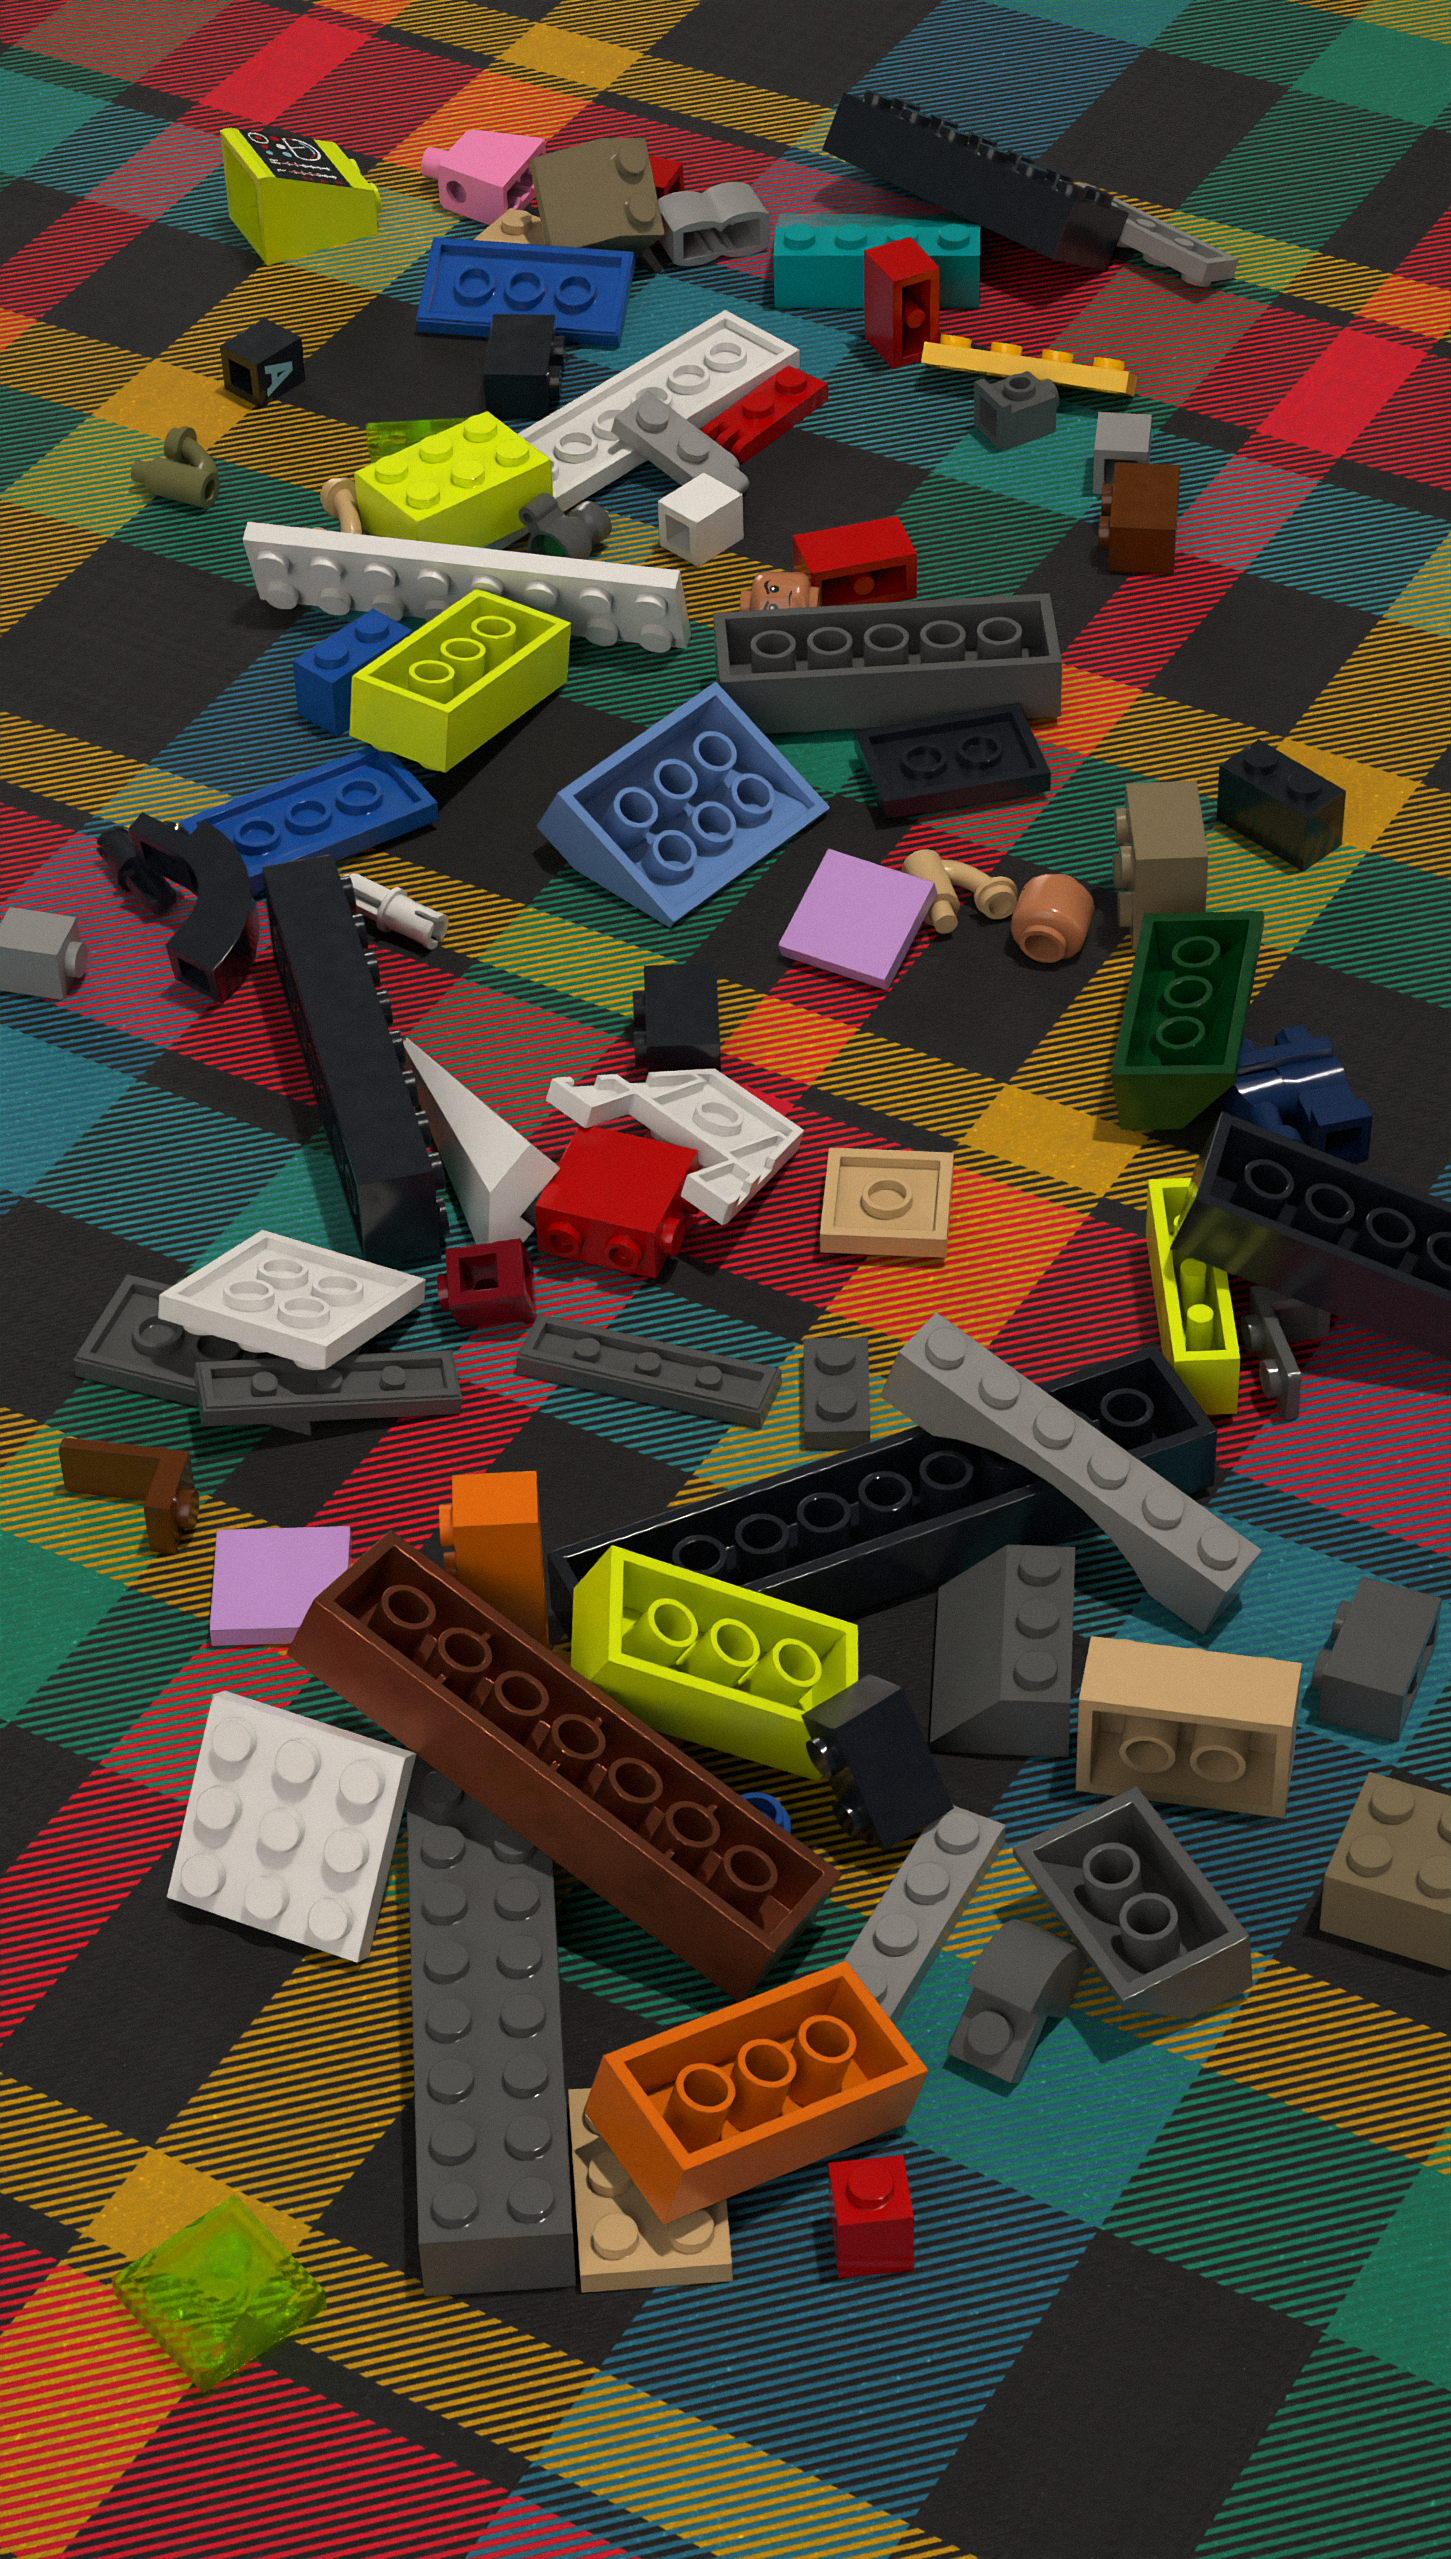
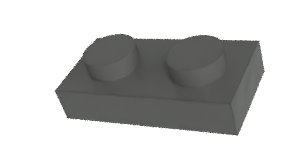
M868 1338L803 1339L805 1450H843L869 1443Z

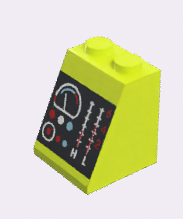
M236 128L220 130L229 217L267 266L378 234L377 213L382 210L378 189L374 183H368L360 173L356 161L348 159L335 142Z

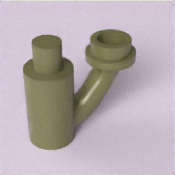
M183 426L180 429L174 427L168 432L164 442V454L168 459L156 457L151 463L136 460L133 463L131 479L144 483L147 492L204 509L210 508L217 498L219 477L216 464L212 457L197 443L196 432L191 427Z

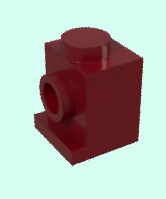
M521 1238L445 1249L447 1273L438 1274L437 1276L438 1296L442 1311H451L459 1328L522 1319L524 1324L534 1323L537 1317L534 1269Z

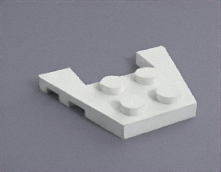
M715 1068L649 1072L645 1083H629L617 1074L597 1075L594 1086L573 1087L574 1080L571 1077H557L552 1079L546 1097L547 1102L584 1128H589L628 1114L648 1127L650 1134L657 1141L698 1150L699 1171L687 1175L681 1197L721 1225L728 1223L798 1151L804 1130Z

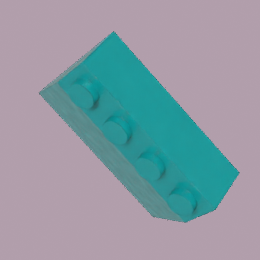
M779 214L775 226L773 254L775 308H864V250L907 237H911L940 267L939 308H979L980 225L958 214Z

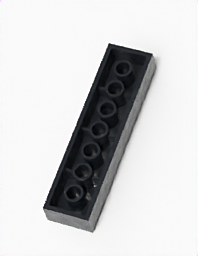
M333 854L262 867L272 958L362 1259L397 1271L442 1262L440 1236L450 1234L443 1198L436 1199V1191L446 1188L443 1165L439 1152L428 1153L426 1149L432 1147L428 1117L425 1110L415 1112L413 1108L419 1106L415 1077L412 1069L401 1070L402 1066H406L402 1036L399 1029L393 1031L388 1029V1027L393 1026V1015L387 991L376 992L375 989L381 987L379 967L374 951L366 953L363 951L368 949V937L362 913L353 915L351 913L356 911V900L350 876H339Z

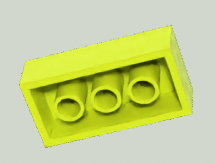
M478 588L474 589L352 676L349 736L372 744L377 750L392 752L416 761L426 769L446 773L567 682L571 622Z
M611 1545L573 1588L571 1667L655 1731L818 1781L823 1775L816 1769L808 1755L806 1742L811 1738L801 1715L858 1681V1625Z

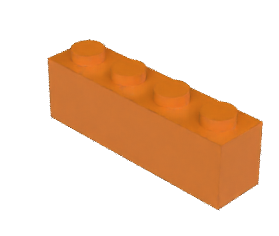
M537 1471L452 1475V1504L439 1505L441 1547L454 1546L455 1552H444V1571L550 1651Z

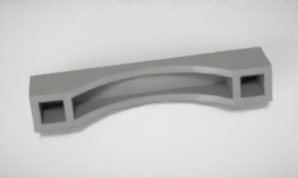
M936 1312L898 1352L880 1395L882 1399L931 1435L958 1439L990 1449L1023 1465L1054 1485L1082 1508L1112 1539L1135 1570L1147 1593L1201 1634H1205L1239 1594L1262 1552L1259 1547Z

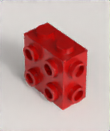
M579 1125L557 1165L560 1169L545 1186L535 1204L538 1251L657 1279L667 1257H675L678 1254L684 1237L685 1223L689 1215H697L700 1212V1209L681 1197L687 1175L699 1171L698 1150L595 1126L584 1128Z

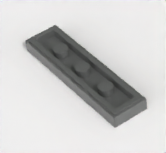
M538 1314L516 1356L517 1373L757 1429L762 1428L782 1385L781 1369L542 1314Z
M452 1350L346 1355L326 1370L303 1369L298 1367L294 1360L288 1358L195 1362L194 1382L202 1427L460 1414L462 1405V1394Z

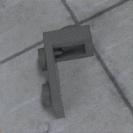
M1264 1286L1250 1287L1249 1312L1240 1318L1242 1342L1248 1354L1256 1352L1260 1361L1259 1376L1265 1397L1267 1399H1276L1284 1420L1298 1418L1301 1373L1288 1344L1328 1337L1331 1313Z

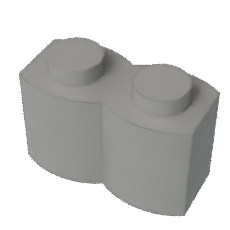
M726 182L715 185L702 194L695 191H679L658 199L665 233L659 241L676 265L698 266L711 262L721 255L728 257L749 256L769 246V213L749 184Z

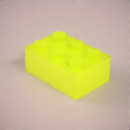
M488 411L471 416L460 424L436 435L428 436L421 442L390 456L383 457L377 462L354 472L357 509L362 529L371 536L482 548L526 527L520 521L519 510L539 494L548 493L553 496L551 459Z

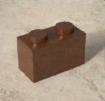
M1115 462L1113 484H1103L1101 516L1099 521L1098 549H1109L1108 571L1174 574L1180 465Z

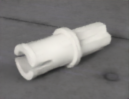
M356 873L344 875L350 876L353 884L356 912L362 913V915L376 921V926L379 930L383 932L393 930L431 950L438 946V942L432 939L431 936L440 941L443 940L448 928L447 915L413 901L407 897L406 891L402 888L395 887L390 890Z

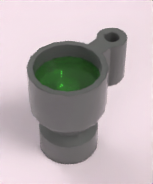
M541 493L519 510L520 521L528 527L532 534L527 543L528 553L588 560L592 548L606 539L612 529L611 521L606 511L592 501L581 502L566 516L558 507V502L552 495Z

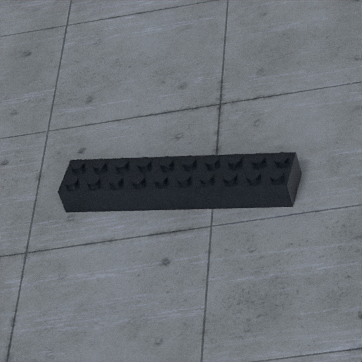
M1156 1344L1037 1385L1186 1495L1214 1486L1217 1429ZM918 1425L548 1552L551 1608L571 1642L573 1588L611 1545L834 1618H839L956 1577L1006 1545L1044 1546L1095 1528L1098 1525L1082 1508L1059 1489L1023 1465L987 1448L958 1439L933 1436Z

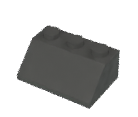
M1006 1545L939 1587L930 1752L1069 1757L1075 1547Z
M1137 1786L1013 1847V1856L1123 2009L1191 2019L1253 1987L1249 1934Z

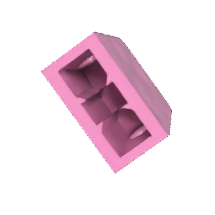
M474 129L469 130L462 135L449 151L428 147L422 157L421 172L425 177L438 180L439 200L444 209L491 225L510 208L524 210L536 196L529 161L546 154L545 139Z

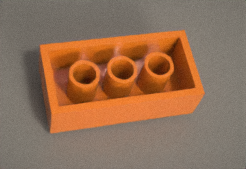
M843 1961L603 2055L584 2111L664 2225L906 2124L929 2070L849 1963Z

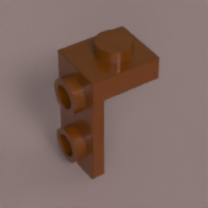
M63 1438L58 1451L65 1489L74 1493L145 1501L143 1507L150 1551L177 1554L185 1528H194L199 1512V1493L194 1486L189 1451L110 1443L100 1440Z

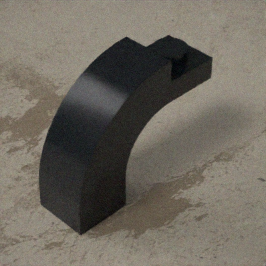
M142 812L128 828L138 863L185 887L198 897L191 915L165 945L174 977L185 985L223 1004L246 975L254 959L259 941V915L245 863L233 843L217 828L204 820L189 836L176 823L171 821L161 822Z

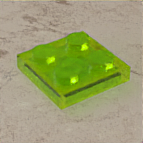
M235 2194L111 2277L114 2295L203 2393L327 2308L325 2290Z

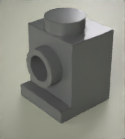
M1029 371L1011 375L993 384H989L984 378L974 381V426L1001 451L1056 432V409L1059 407L1060 402L1057 388L1050 379L1046 378L1039 381Z

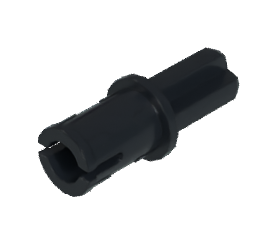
M113 826L100 835L97 844L101 847L96 848L97 852L114 869L116 882L122 890L132 891L144 907L150 909L154 915L166 914L167 908L176 903V891L162 875L138 863L129 831L122 826Z

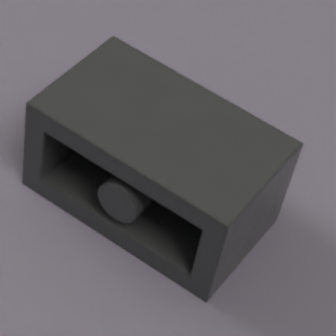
M1362 1577L1352 1603L1342 1600L1338 1606L1331 1632V1639L1336 1641L1332 1651L1321 1649L1314 1666L1311 1688L1321 1691L1318 1720L1399 1741L1437 1645L1442 1598Z

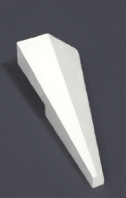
M406 1038L403 1042L406 1056L405 1069H412L419 1104L422 1111L425 1110L430 1131L475 1243L483 1244L521 1238L522 1242H524L535 1228L524 1220L521 1215L558 1172L560 1167L422 1049Z

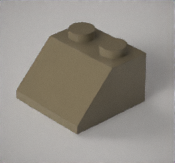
M600 138L538 156L529 161L546 245L631 251L637 257L665 235L645 138Z

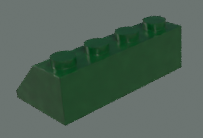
M1263 911L1143 914L1111 1071L1121 1130L1183 1129L1236 1083L1265 922Z

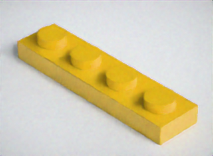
M941 334L940 344L924 342L921 363L930 367L1002 378L1029 371L1039 381L1048 378L1056 386L1130 397L1135 395L1138 376L1124 371L1125 362L1120 360L1094 357L1093 366L1073 364L1074 354L1043 349L1041 359L1021 356L1022 346L992 342L990 351L971 348L972 339Z

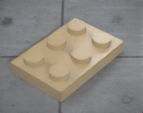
M591 2088L569 2089L581 2293L733 2281L726 2199L663 2225L585 2113L584 2107Z

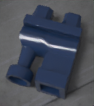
M1304 1025L1283 1028L1275 1035L1274 1046L1256 1049L1252 1040L1244 1036L1236 1083L1219 1097L1224 1112H1228L1229 1115L1350 1163L1365 1161L1369 1157L1373 1115L1365 1100H1356L1340 1061L1337 1057L1333 1056L1334 1047L1328 1036L1313 1038ZM1292 1119L1294 1127L1283 1125L1282 1121ZM1338 1132L1349 1141L1339 1148L1325 1147L1327 1133Z

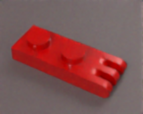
M787 366L706 424L701 431L734 455L738 462L745 463L828 401V383L806 374L802 370Z

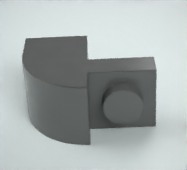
M1014 1919L1005 1923L987 1943L969 1975L966 1984L974 1988L946 2053L1010 2083L1019 2084L1047 2016L1065 2018L1088 1963V1959L1078 1945L1030 1922Z

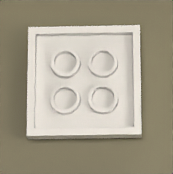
M261 1230L159 1295L158 1318L182 1325L191 1334L214 1335L236 1342L240 1348L249 1352H268L294 1360V1363L303 1369L326 1370L424 1303L426 1279Z
M228 1691L213 1694L167 1897L357 1963L368 1958L416 1753Z

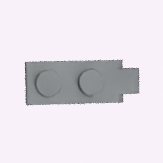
M646 391L614 418L611 432L683 486L700 474L706 473L741 494L749 488V480L739 470L740 464L734 455L650 391Z

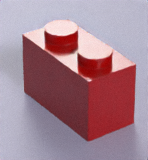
M911 237L864 250L865 339L893 370L920 362L924 342L939 344L940 267Z
M898 516L793 535V572L804 573L809 578L811 587L820 588V607L890 603L917 598V553Z

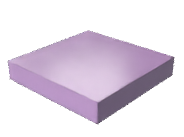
M828 849L778 944L781 955L888 990L937 895L935 883Z
M350 1526L217 1530L209 1629L212 1646L292 1643L314 1598L351 1566L352 1538Z

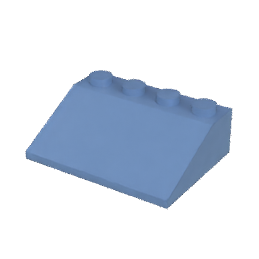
M714 682L559 791L538 823L537 828L576 871L671 928L825 815L830 807L720 685Z

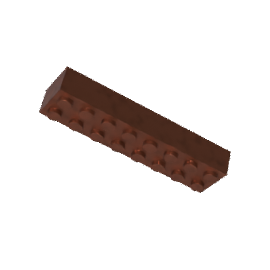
M392 1530L385 1534L314 1598L286 1653L737 2002L747 1998L809 1927L842 1876L840 1871Z

